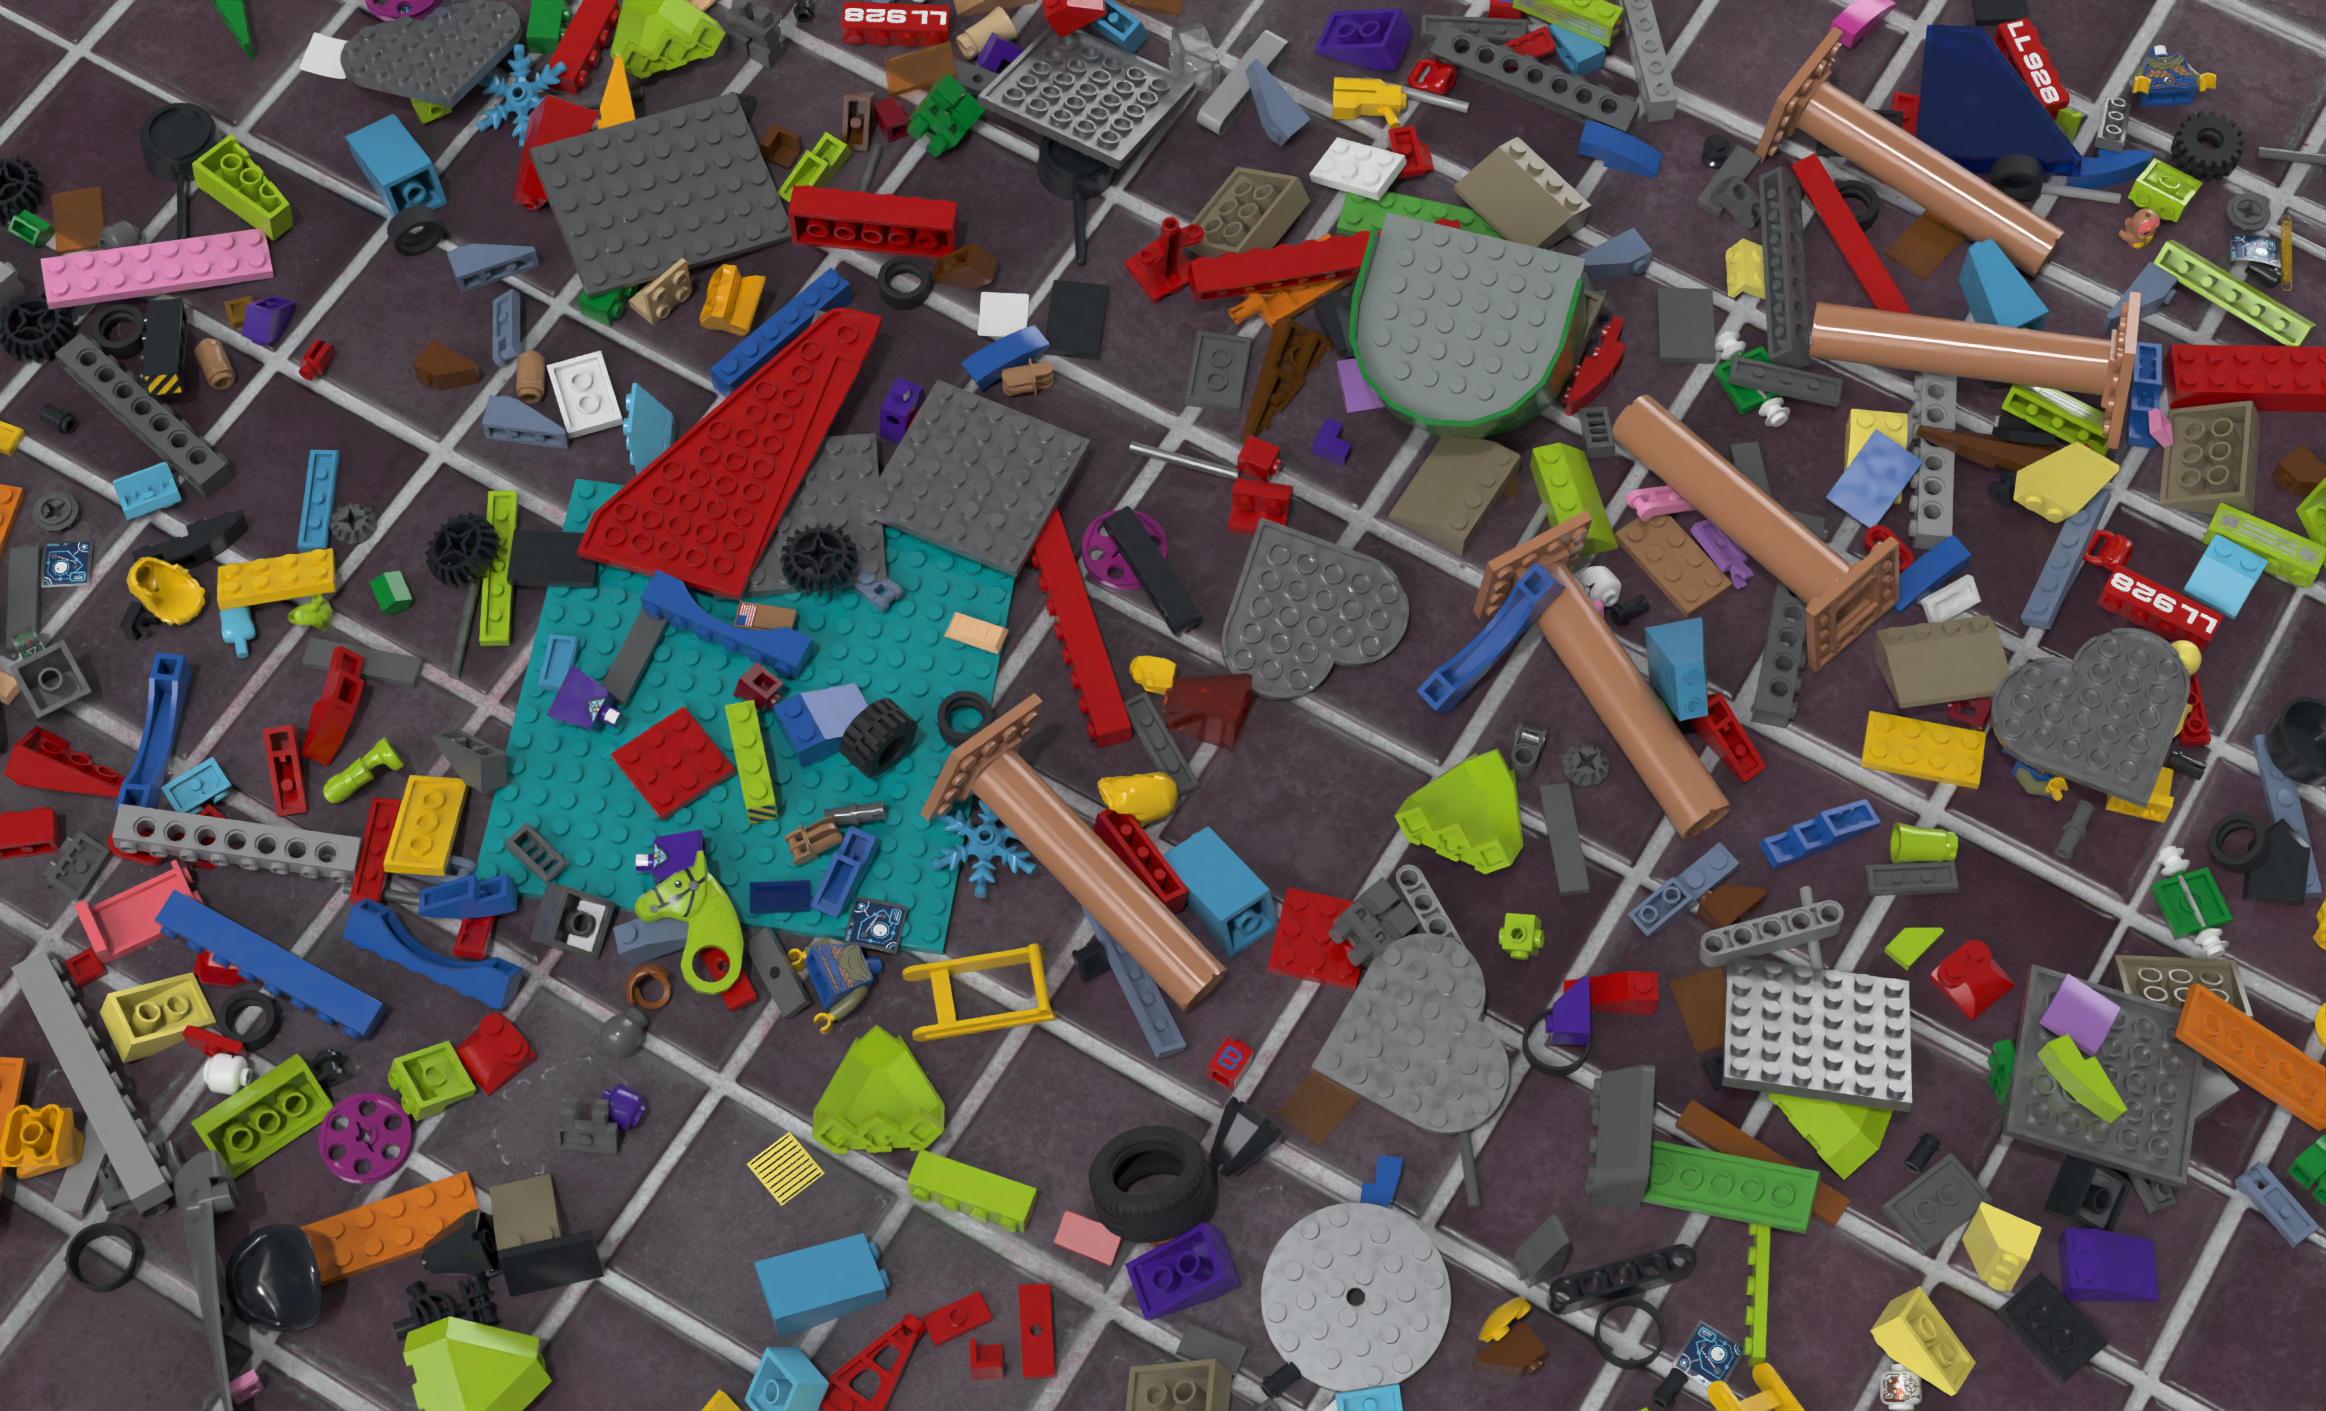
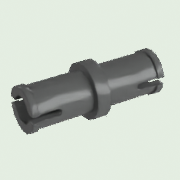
M2084 800L2078 801L2070 820L2065 822L2063 826L2064 832L2054 849L2057 856L2067 860L2073 857L2080 839L2085 838L2087 834L2086 827L2096 811L2093 804Z
M884 801L857 805V802L850 803V806L824 809V818L833 814L837 821L836 826L845 824L859 826L860 822L886 820Z

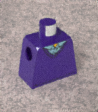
M902 378L895 380L880 408V437L900 444L918 408L920 409L926 400L923 387Z
M571 665L546 715L556 722L597 733L603 722L616 728L622 720L623 712L611 707L615 700V695Z
M703 830L656 837L654 839L653 854H636V871L652 872L656 887L674 873L693 866L696 851L703 850L705 855L706 842Z

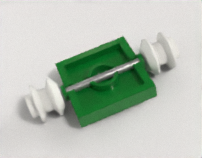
M1727 331L1721 334L1717 339L1715 349L1717 351H1724L1721 358L1726 362L1715 366L1713 373L1739 413L1743 415L1761 407L1759 415L1761 417L1767 416L1765 420L1766 426L1779 427L1788 420L1790 413L1788 407H1781L1784 403L1783 395L1728 383L1733 355L1773 364L1769 361L1765 348L1761 346L1742 354L1746 348V343L1744 341L1738 342L1740 338L1738 332Z
M2176 846L2164 848L2159 852L2160 856L2156 859V863L2164 864L2165 868L2161 871V874L2171 878L2152 883L2150 889L2174 940L2199 933L2194 940V944L2203 946L2199 953L2200 956L2214 959L2223 955L2229 943L2228 941H2220L2219 937L2223 934V931L2217 928L2230 924L2232 917L2209 868L2206 867L2185 873L2190 865V861L2181 859L2184 849L2176 848Z

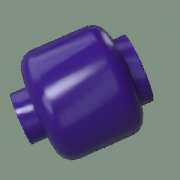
M622 1084L616 1085L612 1091L606 1089L601 1099L609 1100L608 1122L618 1123V1128L622 1130H627L630 1126L636 1127L646 1109V1105L643 1104V1096Z

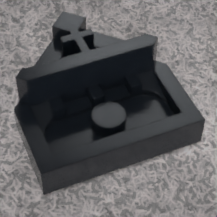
M1995 415L1992 435L2011 442L2054 446L2056 435L2035 431V425L2026 421V419Z

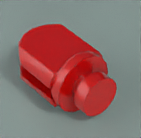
M317 338L300 360L302 367L298 371L299 374L309 381H312L315 376H321L334 357L335 346Z

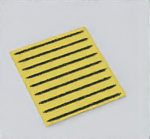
M790 1131L747 1163L748 1167L781 1206L825 1174Z

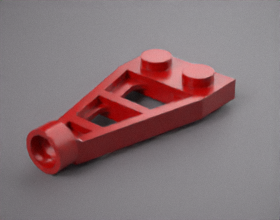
M907 1313L899 1323L830 1376L827 1380L829 1383L819 1408L823 1411H885L911 1352L927 1327L914 1315ZM903 1330H905V1331H906L907 1333H909L910 1335H909V1336H908V1335H905V1334L903 1333ZM891 1345L899 1351V1356L892 1368L886 1371L876 1364L873 1359L885 1346ZM864 1370H871L880 1377V1385L877 1392L869 1400H866L849 1387L850 1381Z

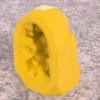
M1138 656L1133 659L1130 664L1129 673L1136 683L1141 684L1145 691L1165 696L1172 695L1176 678V664L1174 662L1153 656Z

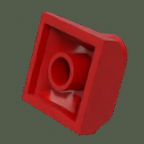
M1974 939L1966 942L1947 957L1929 977V980L1971 1022L2015 987V983L1991 957L1989 947L1984 942Z
M500 1013L489 1014L484 1017L479 1024V1028L454 1049L464 1069L489 1097L538 1059L523 1036Z

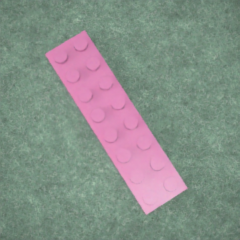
M260 229L40 259L49 309L274 278L266 234Z

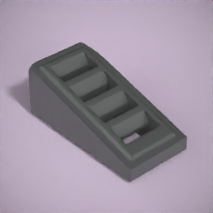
M1607 406L1579 408L1578 412L1586 458L1614 457L1616 447ZM1597 415H1601V417H1602V418H1590V419H1587V416H1597ZM1603 423V426L1589 427V424ZM1602 431H1604V434H1591V433H1590V432H1602ZM1605 439V442H1592V440Z
M527 822L504 843V848L546 885L569 864ZM527 838L530 842L521 849L519 845ZM534 846H537L539 849L529 857L526 853ZM545 853L547 857L537 865L534 861ZM552 860L555 861L557 864L549 872L545 873L542 870Z

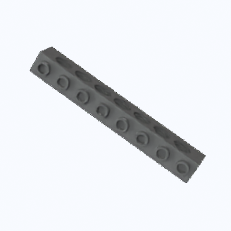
M1443 24L1430 50L1431 59L1439 61L1441 64L1453 65L1456 67L1457 72L1583 124L1588 120L1630 134L1639 115V103L1629 95L1623 94L1620 96L1612 93V90L1607 86L1590 84L1580 75L1574 74L1571 76L1563 73V70L1555 65L1549 64L1546 66L1539 63L1531 55L1525 54L1522 56L1514 53V50L1506 45L1501 44L1497 46L1490 43L1484 36H1473L1465 33V30L1457 25H1451L1450 27ZM1462 46L1469 48V50L1463 54L1456 52V50ZM1486 56L1493 58V61L1487 64L1482 63L1480 60ZM1514 66L1518 69L1515 73L1512 74L1506 73L1504 71L1507 67ZM1538 76L1542 78V81L1534 84L1529 82V79ZM1558 86H1563L1567 89L1561 94L1553 91ZM1582 96H1587L1591 98V101L1582 104L1578 102V99ZM1607 106H1612L1616 109L1611 114L1604 113L1602 110Z
M1780 166L1759 176L1769 361L1775 365L1801 369L1811 365V357H1809L1810 338L1801 188L1796 177L1783 166Z
M80 333L55 353L61 368L161 459L167 462L172 469L203 497L208 499L232 479L228 468L231 464L228 459L220 452L218 454L214 453L211 450V445L203 436L199 438L195 436L193 429L185 420L179 421L176 419L175 413L166 403L161 405L156 401V396L149 397L147 388L143 389L139 385L137 378L130 371L124 372L119 362L111 354L106 356L96 340L93 338L88 340Z
M1791 511V514L1826 543L1828 530L1823 529L1825 518ZM1777 579L1751 722L1786 728L1788 720H1794L1798 703L1793 702L1794 694H1799L1802 677H1798L1797 674L1798 669L1804 668L1806 652H1802V646L1807 644L1805 612L1807 604L1799 597L1793 596L1791 594L1793 592ZM1787 618H1793L1796 621L1792 622L1789 621ZM1782 642H1787L1792 646H1785ZM1777 667H1783L1787 671H1781ZM1772 692H1779V693H1781L1783 696H1782V697L1776 696V695H1774Z

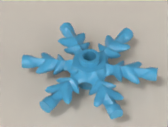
M517 44L513 46L515 61H508L511 68L515 71L510 73V75L516 78L515 83L507 86L505 78L503 77L500 82L494 72L491 73V79L484 76L477 83L486 87L482 91L483 94L496 92L494 98L503 94L506 97V102L504 105L494 104L497 109L485 110L483 113L488 117L476 123V126L482 133L492 124L494 129H497L502 118L507 121L508 112L515 111L518 117L512 124H518L512 136L519 135V148L523 149L529 120L528 111L536 108L544 99H540L537 96L539 89L549 90L547 84L559 83L560 80L556 76L568 69L562 61L557 63L551 70L549 64H547L541 77L536 73L535 82H527L525 77L531 70H526L531 61V57L524 59V45Z
M979 800V805L984 814H978V816L984 820V823L978 827H972L971 817L966 822L961 810L957 811L956 816L951 812H948L943 817L936 816L938 819L949 824L944 827L945 831H959L956 837L967 835L969 842L966 846L955 843L957 849H941V852L945 855L931 860V864L935 871L950 864V870H954L961 859L965 864L969 855H977L979 861L971 867L977 870L971 875L969 882L977 881L974 896L985 898L987 881L995 883V878L990 869L996 868L990 863L991 858L997 855L1002 856L1003 866L1008 861L1013 873H1016L1018 867H1020L1031 876L1036 873L1038 865L1025 859L1030 855L1029 852H1015L1018 846L1009 848L1005 846V840L1008 837L1018 838L1006 826L1005 828H997L995 821L999 818L982 800Z

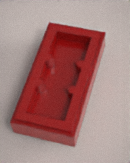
M1547 26L1502 44L1512 48L1514 53L1522 56L1525 54L1531 55L1537 60L1557 52ZM1514 66L1506 68L1507 72H1511L1517 69Z
M497 915L462 919L453 948L454 956L484 959Z
M187 1025L182 1034L189 1046L202 1050L210 1058H213L218 1053L242 1056L245 1060L249 1056L242 1042L192 1025Z
M979 1291L922 1317L923 1324L927 1327L926 1330L935 1348L993 1321Z

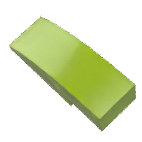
M825 132L813 151L807 150L777 192L779 197L790 203L793 185H810L816 188H824L853 152L847 144Z
M2069 1034L2048 1042L2038 1052L2037 1055L2057 1082L2073 1098L2095 1115L2112 1124L2128 1111L2097 1058L2094 1056L2084 1060Z

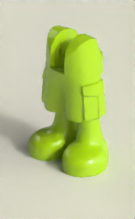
M384 737L363 758L359 757L342 773H338L328 779L323 788V795L331 803H340L350 797L359 787L374 778L371 772L372 768L385 764L396 771L404 767L405 764Z

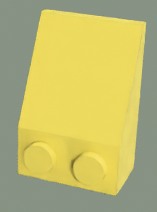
M1851 409L1846 424L1844 472L1876 429L1906 449L1908 414ZM1902 491L1893 503H1901Z
M2075 442L2018 470L2013 500L2056 524L2077 514L2119 471L2120 466L2083 444Z
M193 972L109 993L100 1010V1015L123 1063L152 1056L185 1040L182 1034L187 1025L206 1030L216 1024V1020Z
M1920 1286L1891 1300L1870 1330L1876 1343L1884 1349L1890 1358L1950 1396L1957 1394L1976 1363Z

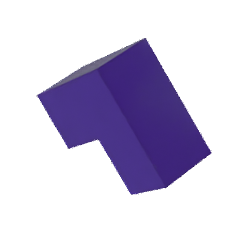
M992 32L976 61L981 67L996 72L1003 59L1012 63L1024 49L1020 45Z
M1327 417L1313 443L1312 454L1345 466L1351 454L1352 444L1339 439L1342 435L1343 423Z

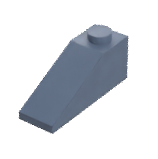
M1256 58L1245 72L1262 127L1266 130L1267 136L1281 147L1307 124L1310 117Z
M1632 228L1577 257L1586 259L1584 272H1587L1590 280L1621 279L1643 273L1650 265L1652 250L1635 228Z
M473 243L447 252L452 272L461 293L539 267L536 250L532 246Z
M2149 262L2108 313L2100 332L2107 334L2112 332V329H2117L2120 323L2122 302H2128L2130 291L2141 293L2139 320L2157 313L2164 304L2169 305L2177 294L2174 288L2178 278Z
M507 395L489 396L482 421L487 439L569 449L570 444L567 432L558 424L518 399Z
M638 918L613 927L618 954L632 966L682 949L686 945L689 924L673 918H662L655 922L645 923Z

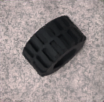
M883 698L879 701L877 700L863 709L849 724L840 741L839 751L865 777H876L893 767L906 754L916 737L917 723L892 699Z

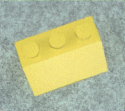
M1981 1202L1963 1235L1962 1241L1980 1279L1986 1281L1995 1290L2011 1292L2031 1257L2042 1227Z

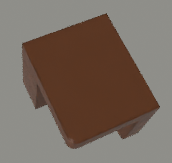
M773 123L759 142L763 159L786 170H791L803 152L801 136Z

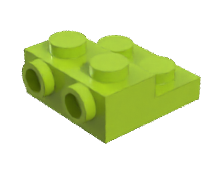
M2154 158L2135 181L2128 198L2133 200L2138 207L2152 209L2158 213L2160 218L2177 223L2186 212L2189 203L2199 192L2203 182Z
M449 1040L393 1059L388 1073V1081L393 1090L399 1089L403 1096L401 1104L404 1112L407 1115L413 1114L416 1121L444 1112L446 1105L474 1096L476 1091Z

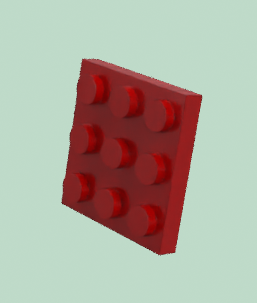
M684 706L611 753L614 763L661 822L735 774L734 767Z
M1287 887L1267 972L1356 991L1362 964L1354 966L1347 958V953L1354 947L1347 939L1337 944L1328 935V932L1334 925L1332 921L1354 901Z

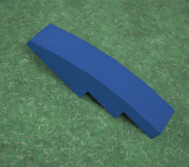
M2137 341L2136 356L2128 393L2126 445L2155 449L2157 440L2150 434L2148 411L2155 408L2160 410L2159 392L2162 387V344Z
M1863 799L1820 812L1815 819L1792 825L1785 833L1764 838L1759 846L1772 868L1776 869L1849 841L1879 826L1881 821L1868 800Z

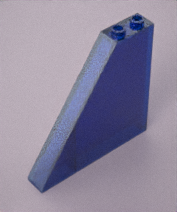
M1927 25L1916 138L1971 173H1991L1993 163L1999 158L2018 154L2032 157L2041 163L2044 170L2043 176L2081 177L2082 155L1981 26Z

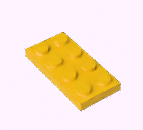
M333 548L316 549L312 552L300 554H286L281 557L257 559L239 564L230 563L218 567L217 603L220 610L336 591L335 555Z
M1869 711L1860 767L1978 789L1986 733Z
M409 776L383 863L385 872L432 876L445 875L469 785L465 784L460 778Z

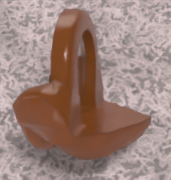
M654 963L638 966L636 970L629 974L624 990L629 1004L639 1003L647 1009H658L664 1006L671 994L670 984L667 980L670 972L663 966ZM648 974H651L664 986V995L656 1002L646 1001L636 986Z

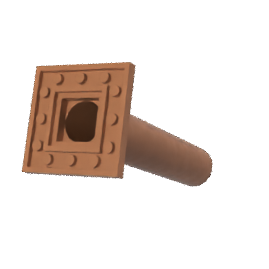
M1834 26L1776 99L1755 152L1756 155L1761 157L1760 163H1763L1768 156L1773 157L1781 146V139H1788L1789 136L1792 137L1799 128L1975 241L1984 242L1992 238L2013 265L2035 278L2057 248L2065 231L1829 83L1828 80L1832 73L1831 69L1836 62L1834 58L1843 45L1839 43L1843 31Z
M2130 291L2128 302H2122L2120 323L2117 329H2112L2110 340L1817 302L1809 357L2101 395V407L2105 408L2102 436H2107L2106 448L2118 449L2136 356L2141 293Z
M1643 395L1638 397L1616 419L1612 430L1614 440L1807 604L1805 612L1808 666L1817 673L1899 602V542L1890 536L1883 543L1878 542L1866 558L1862 561L1858 560L1851 565L1652 396Z
M1585 510L1487 562L1473 612L1479 620L1487 615L1489 617L1495 616L1509 597L1514 585L1534 563L1546 566L1566 586L1540 614L1535 623L1680 837L1687 840L1699 835L1701 830L1705 832L1721 821L1730 812L1732 805L1573 574L1592 522V518Z
M1034 693L950 753L920 814L928 822L937 815L943 817L952 809L955 802L959 800L962 803L975 793L1184 1012H1187L1196 1005V1002H1201L1221 982L1228 970L1018 754L1022 748L1020 743L1030 733L1029 726L1038 718L1039 714L1037 711L1043 702Z

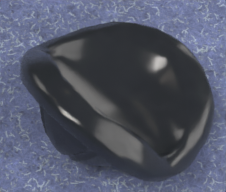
M273 1224L256 1230L238 1244L230 1256L225 1273L227 1294L238 1314L247 1322L259 1328L276 1332L299 1331L315 1324L320 1318L322 1309V1287L318 1263L306 1233L295 1225Z

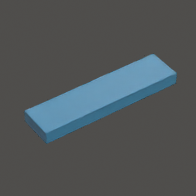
M310 450L297 545L299 553L312 552L316 549H328L331 531L329 525L331 523V515L333 514L340 461L339 450Z

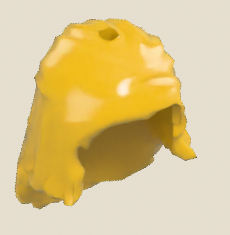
M142 557L129 570L127 584L130 593L135 595L148 611L152 612L169 626L174 625V623L179 626L189 623L198 616L206 603L203 597L205 589L199 586L196 579L191 578V575L188 573L189 570L183 569L178 564L171 565L157 558Z
M1164 772L1101 778L1097 782L1099 794L1109 810H1115L1119 814L1130 813L1134 815L1142 827L1154 820L1169 816L1174 811L1179 797L1175 781Z

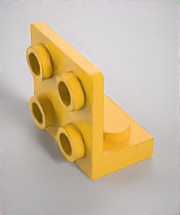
M2161 768L2146 808L2108 794L2105 810L2165 823L2173 807L2174 797L2170 796L2174 771L2170 768Z

